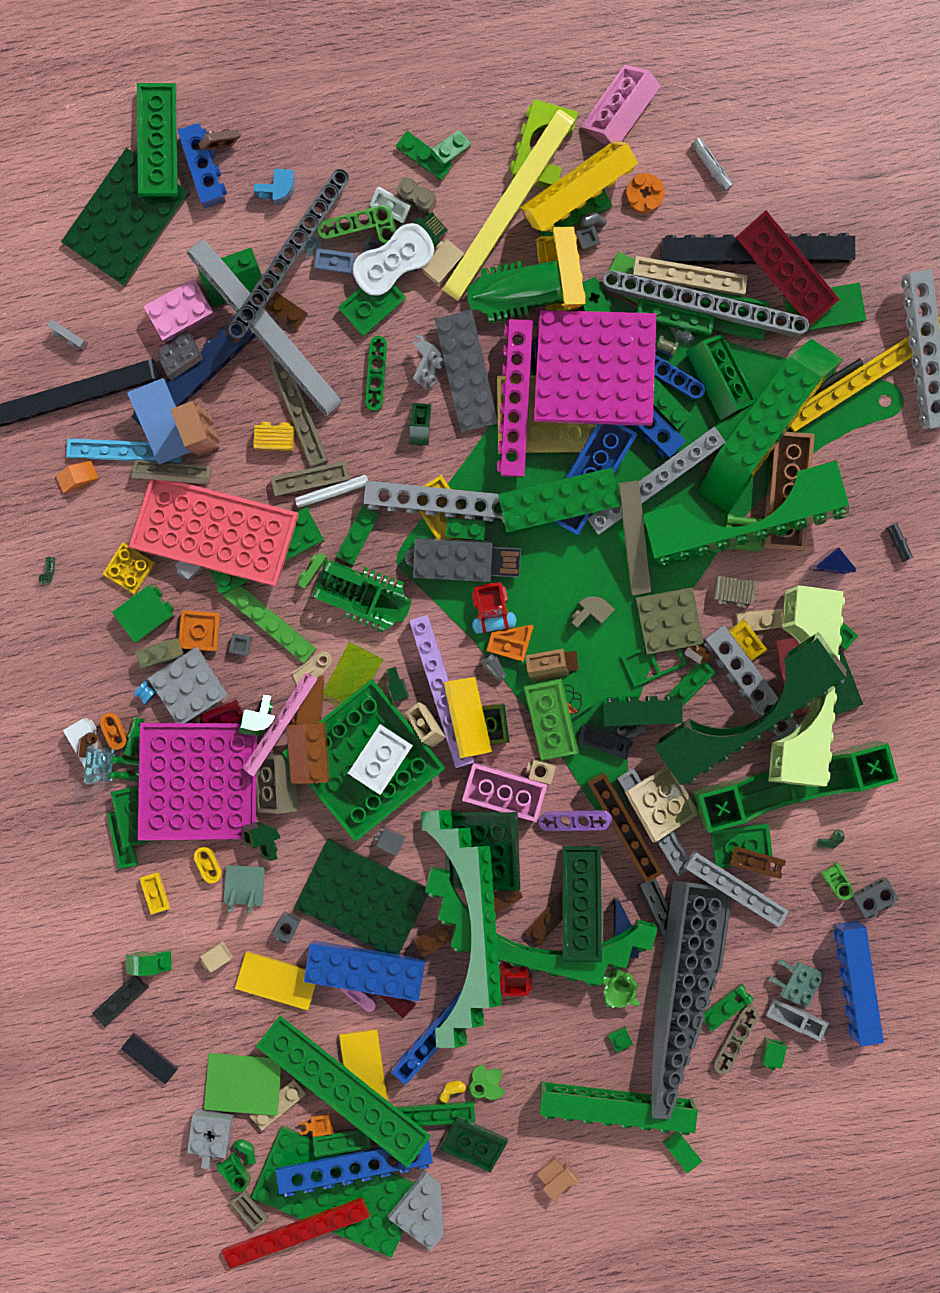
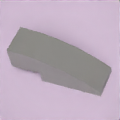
M775 998L766 1015L820 1042L830 1023Z

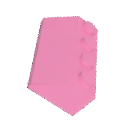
M624 65L582 123L581 129L606 146L614 140L622 142L661 85L650 70Z

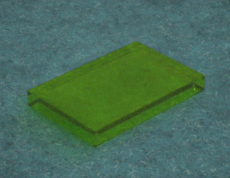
M349 642L323 693L340 702H344L369 680L374 679L383 658Z

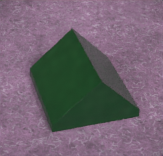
M499 703L482 706L490 744L509 743L505 704Z

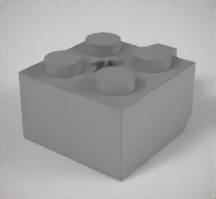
M196 1108L192 1116L187 1153L199 1154V1157H202L201 1168L209 1169L212 1158H226L230 1147L234 1113Z

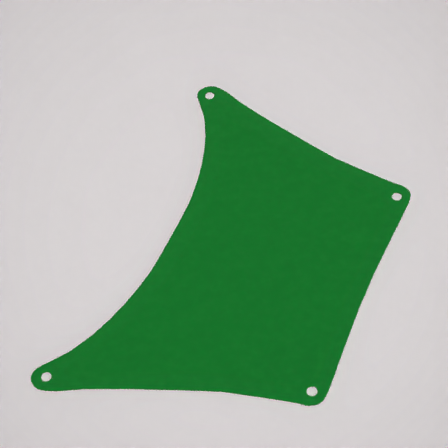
M603 292L605 299L608 298L611 303V312L637 313L638 308ZM591 296L590 300L594 301V303L596 304L597 299H594L593 296ZM579 307L574 311H582V309ZM656 323L655 347L661 335L664 336V339L673 343L678 342L679 344L672 359L659 351L655 352V355L701 382L698 379L693 364L689 361L686 351L712 337ZM727 342L756 400H758L787 361V358ZM538 351L530 362V375H536ZM657 368L659 375L664 376L667 374L665 368ZM680 377L674 378V383L676 385H683V381ZM877 379L795 432L815 434L814 454L826 444L853 429L898 414L904 403L902 392L896 385ZM663 385L691 415L676 430L686 442L669 459L701 437L702 434L741 411L720 420L710 398L706 394V390L699 400L690 401ZM690 388L692 395H699L698 388ZM886 394L891 397L892 402L888 407L880 405L879 399L882 395ZM498 424L490 425L449 481L448 486L454 490L500 494L564 479L579 453H526L524 478L501 477V472H497L498 460L502 458V454H498ZM653 424L652 426L644 425V427L650 430L653 428ZM638 430L636 431L637 436L614 473L618 494V483L640 481L669 460L661 458L655 452L656 448L652 444L648 445L642 439L643 435ZM664 434L657 435V439L660 443H665L667 441V438ZM507 454L506 459L509 462H514L517 456L516 454ZM770 454L754 474L740 500L729 514H733L734 517H745L767 494ZM698 463L641 504L642 514L682 504L687 511L698 519L725 527L726 514L728 513L698 493L707 475H702ZM458 500L461 507L465 509L467 506L466 501ZM477 502L475 509L482 512L486 509V505L484 502ZM500 503L494 506V511L498 514L502 513ZM643 516L651 592L632 595L622 518L599 535L588 519L578 535L556 522L506 532L505 523H502V519H495L494 522L486 521L484 541H492V547L521 548L519 577L491 576L490 582L413 578L414 567L406 563V552L410 548L415 547L416 537L435 538L422 517L397 553L398 566L403 574L414 581L477 644L485 656L492 653L487 651L491 633L502 630L486 632L484 634H476L472 624L474 619L478 618V609L474 608L472 599L474 587L502 583L507 591L508 602L506 607L508 612H513L517 620L515 627L512 628L533 625L524 661L493 653L494 656L497 655L507 675L504 678L505 682L528 712L529 708L524 686L560 678L564 679L567 676L531 682L527 672L526 655L564 649V652L577 651L579 670L568 671L569 675L574 672L595 704L571 720L579 753L564 756L562 759L573 773L585 796L596 811H602L603 809L586 780L602 771L606 774L627 811L630 801L616 778L628 771V758L626 760L578 742L579 733L583 723L619 736L617 733L618 726H604L603 701H607V697H618L619 701L626 700V697L638 696V700L640 699L644 684L636 688L633 687L621 659V656L645 646L636 598L694 588L719 550H713L711 554L706 556H700L699 554L692 556V559L688 561L676 560L673 561L672 565L662 567V564L658 565L654 559ZM475 517V520L483 521V517ZM587 597L602 598L615 609L602 624L590 614L578 628L571 623L573 621L571 616L578 609L583 610L578 603ZM646 650L626 658L636 682L646 679L652 666V660L649 654L646 655ZM618 742L616 750L620 751L622 744Z

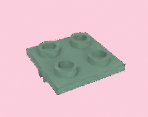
M226 865L224 903L229 905V913H233L235 904L248 905V914H252L254 905H263L265 867Z
M778 959L777 962L791 970L793 974L788 984L772 976H769L768 979L783 988L780 996L808 1008L825 974L797 961L794 967L784 960Z

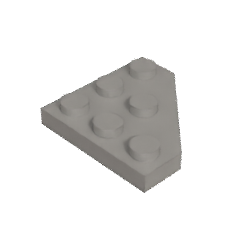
M424 1171L387 1216L389 1220L429 1250H432L443 1237L441 1184L432 1175Z

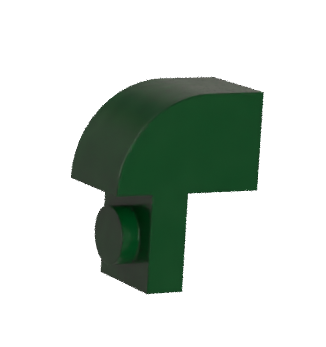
M253 822L241 827L246 846L251 848L260 846L261 856L266 860L273 861L278 859L276 853L277 845L274 841L280 839V835L275 828L260 822Z

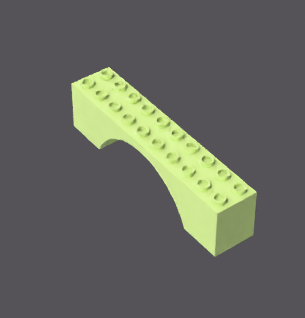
M799 585L786 590L782 629L789 632L800 644L819 631L840 660L838 649L842 641L840 628L843 625L841 613L845 604L843 591ZM834 686L827 690L828 693L820 699L817 697L812 699L807 715L792 733L772 743L769 782L812 787L827 786L830 780L828 768L832 759V753L830 752V744L833 742L832 724L835 721L833 708L837 700Z

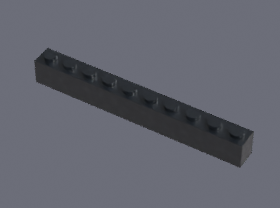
M786 233L810 264L852 263L856 259L855 236H849V233H839L837 236H830L829 233H821L818 236H811L809 233L792 236V234ZM707 234L703 237L685 235L681 238H676V235H666L660 241V260L685 265L757 264L733 234H725L722 237H715L713 234Z

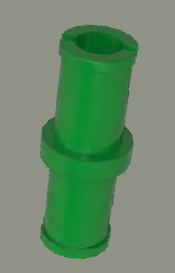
M137 717L132 718L130 731L126 735L128 737L123 752V754L133 757L136 756L140 740V723L145 721V719Z

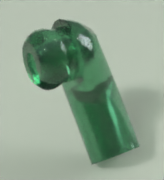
M46 557L45 574L39 575L40 584L49 585L52 582L55 573L56 559L54 557Z
M837 829L830 839L818 838L817 847L836 848L844 842V832Z

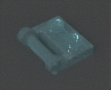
M108 747L87 748L84 771L85 783L94 784L96 781H103L105 783L113 781V779L109 778V773L112 771L113 763L111 758L114 757V749ZM97 768H102V773L95 774L94 771Z

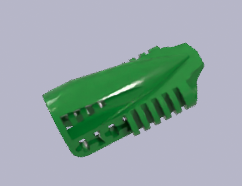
M554 260L526 267L523 266L522 261H518L517 266L515 262H512L511 270L508 263L504 264V271L502 265L497 266V271L495 266L490 267V271L488 268L481 269V277L476 282L467 286V299L470 308L482 311L487 316L489 323L492 324L497 323V317L499 322L504 321V317L506 321L509 320L510 313L512 319H517V312L519 318L524 317V312L527 317L531 315L530 309L564 302L558 261Z
M326 559L313 590L312 596L345 610L344 617L347 619L350 613H353L351 616L352 621H355L358 615L357 623L361 624L363 618H365L364 625L368 626L369 622L372 621L370 625L372 629L378 623L377 631L382 633L395 622L404 621L409 613L412 601L404 595L402 588L404 582L397 580L395 585H393L395 578L391 577L389 582L386 583L388 575H384L382 580H380L382 573L378 572L374 578L375 570L371 569L369 575H367L368 567H364L363 572H359Z

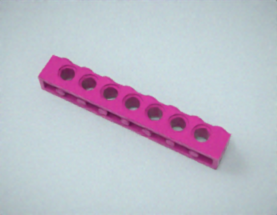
M509 319V325H505L504 337H508V344H504L503 356H507V364H503L502 375H506V383H502L501 395H505V402H501L500 414H504V421L500 422L499 433H503V439L498 444V453H502V458L497 463V472H501V477L524 478L532 320ZM515 337H520L523 340V343L521 345H515L512 342V339ZM514 356H519L522 359V363L515 365L511 359ZM517 375L520 377L521 382L513 384L510 378ZM517 395L520 401L517 404H513L510 402L509 397ZM516 414L519 417V421L511 423L508 420V416ZM515 433L518 436V440L514 443L509 442L507 435ZM509 452H513L516 454L517 459L514 462H509L506 459V455Z

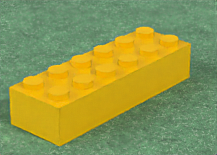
M614 140L526 202L520 209L532 228L546 232L555 226L554 223L558 220H564L569 217L572 210L583 207L586 204V200L600 195L602 189L607 185L612 186L618 181L620 176L631 173L634 170V166L638 164V161L628 143Z

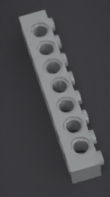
M932 269L904 274L901 280V287L905 295L904 308L907 310L908 317L906 325L910 333L909 346L912 349L913 355L911 363L915 370L914 384L917 387L918 393L916 401L920 408L919 422L922 429L940 427V326ZM916 288L920 291L919 297L916 295ZM919 307L922 309V316L918 313ZM921 327L925 329L924 336L921 334ZM924 346H926V348H927V354H926V355H925L924 352H923ZM927 365H928L929 368H930V373H929V374H927V372H926V366H927ZM929 385L932 386V393L928 391ZM932 404L935 406L934 412L931 411Z
M713 427L640 480L641 504L724 445L726 441L718 430ZM621 506L597 511L588 518V521L598 535L622 518Z
M366 481L364 505H367L368 509L379 510L380 507H387V511L399 512V509H406V513L418 514V511H426L425 515L437 516V513H445V517L456 518V515H464V519L475 520V517H483V521L494 522L495 519H502V523H504L503 514H498L494 511V506L500 503L498 494ZM382 492L390 494L388 501H380L379 496ZM401 494L409 496V501L406 504L399 503L398 498ZM420 496L428 498V503L425 506H420L417 503ZM445 498L448 501L447 506L444 508L438 507L436 504L437 500ZM464 500L467 506L465 509L459 510L456 508V502ZM477 502H484L486 509L479 512L475 509V504Z
M721 625L703 639L706 642L703 644L710 654L713 652L717 657L715 659L716 663L721 669L725 668L728 672L726 676L732 684L736 683L740 688L738 693L744 700L748 699L751 703L749 707L755 715L759 714L760 717L763 716L765 708L768 705L773 707L778 700L776 694L725 625ZM722 643L728 646V651L725 654H721L719 651V646ZM733 659L739 661V667L735 670L730 666ZM745 674H748L751 678L750 683L744 685L742 682V677ZM759 689L762 692V697L759 700H755L753 694ZM793 717L786 721L782 719L785 724L782 731H778L777 728L771 730L774 734L772 739L775 742L788 736L799 726Z

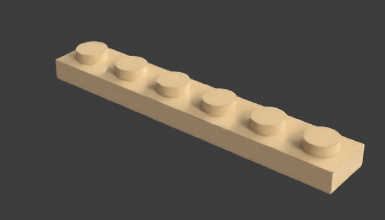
M635 256L632 275L738 296H744L746 293L747 275Z

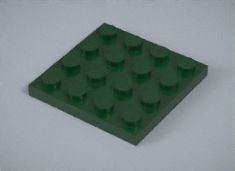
M451 811L452 829L470 828L472 847L490 846L493 890H521L518 812ZM446 854V870L450 871L449 878L454 889H463L457 871Z

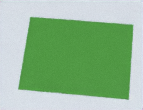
M209 1053L204 1110L277 1116L281 1066L271 1058Z

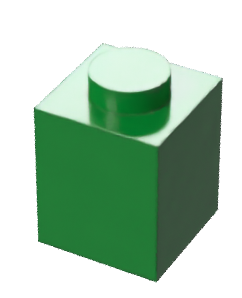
M765 1037L760 1061L765 1068L776 1070V1068L782 1069L787 1050L786 1044L782 1041Z

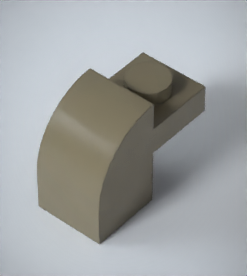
M587 597L578 603L583 610L578 609L571 616L573 618L571 623L578 628L590 614L602 624L615 609L602 598Z

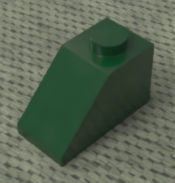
M412 403L409 445L429 446L431 404Z

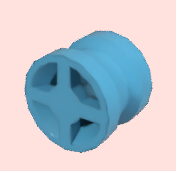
M144 681L133 695L142 699V703L146 705L157 692L149 686V682Z

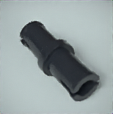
M898 523L887 527L886 529L893 541L892 546L893 548L896 547L902 563L914 558L906 543L908 540L903 537Z

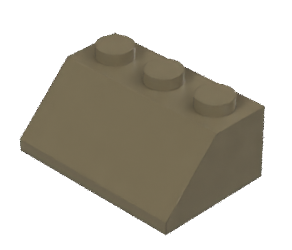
M283 753L268 754L257 770L256 812L282 814L298 811L296 783H291L289 760Z

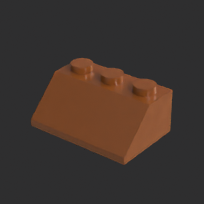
M326 722L286 725L291 783L329 782L330 771Z

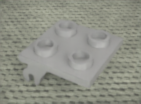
M416 335L415 337L420 341H413V344L418 348L423 358L413 379L426 391H429L436 382L439 369L444 365L443 354L435 346L425 341L423 336Z

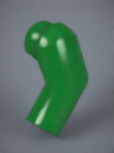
M244 1139L236 1140L233 1147L236 1151L245 1154L246 1164L256 1163L254 1146Z

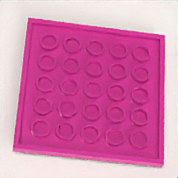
M540 310L534 422L652 426L656 313Z
M140 723L138 840L243 839L241 827L256 822L257 772L252 776L243 767L257 747V735L238 733L240 723Z

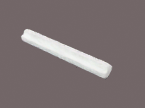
M366 475L297 497L295 498L298 508L364 487L368 478Z

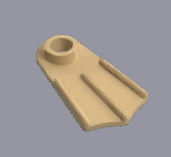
M321 651L292 672L296 685H298L306 672L316 678L322 676L331 665L332 656L326 651ZM322 656L327 658V662L324 664L320 662Z

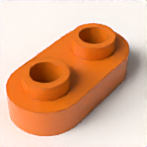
M115 713L104 714L100 719V726L109 747L114 750L124 748L128 737H126V732L119 716ZM110 718L114 720L112 726L108 724ZM117 736L121 738L120 743H117L115 741V738Z

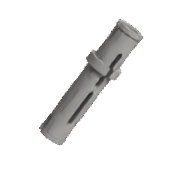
M702 138L696 139L691 146L710 171L712 179H715L723 192H726L734 183L729 179L725 168L717 162Z

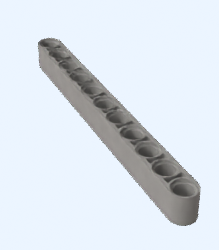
M201 239L186 251L187 255L234 311L238 313L250 292L210 245ZM253 297V298H252L253 302H254L255 304H257V305H260V304L257 302V300ZM262 308L249 328L319 410L328 416L342 404L341 399ZM242 313V317L245 320H250V316L247 313Z
M615 270L607 271L602 279L604 290L636 299L651 300L792 337L802 336L809 328V322L803 316ZM612 277L616 280V284L610 285L606 279ZM632 282L635 288L629 290L625 287V283ZM644 287H651L653 289V293H645ZM663 291H669L672 294V298L666 299L662 294ZM686 295L690 298L691 302L684 303L681 297ZM700 301H708L709 307H702ZM719 305H726L728 312H721ZM738 310H745L746 317L739 316ZM757 314H763L765 316V321H759L757 319ZM775 319H782L784 326H778ZM794 323H800L802 331L796 330Z

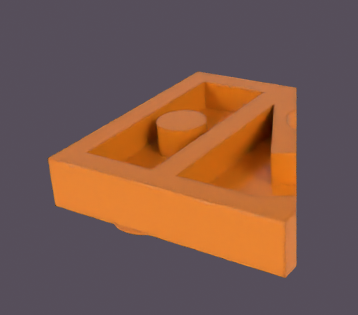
M533 625L492 632L487 651L524 661Z

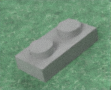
M51 320L48 324V327L52 329L51 333L59 339L65 337L69 340L67 344L76 350L79 347L85 350L88 346V343L54 320Z

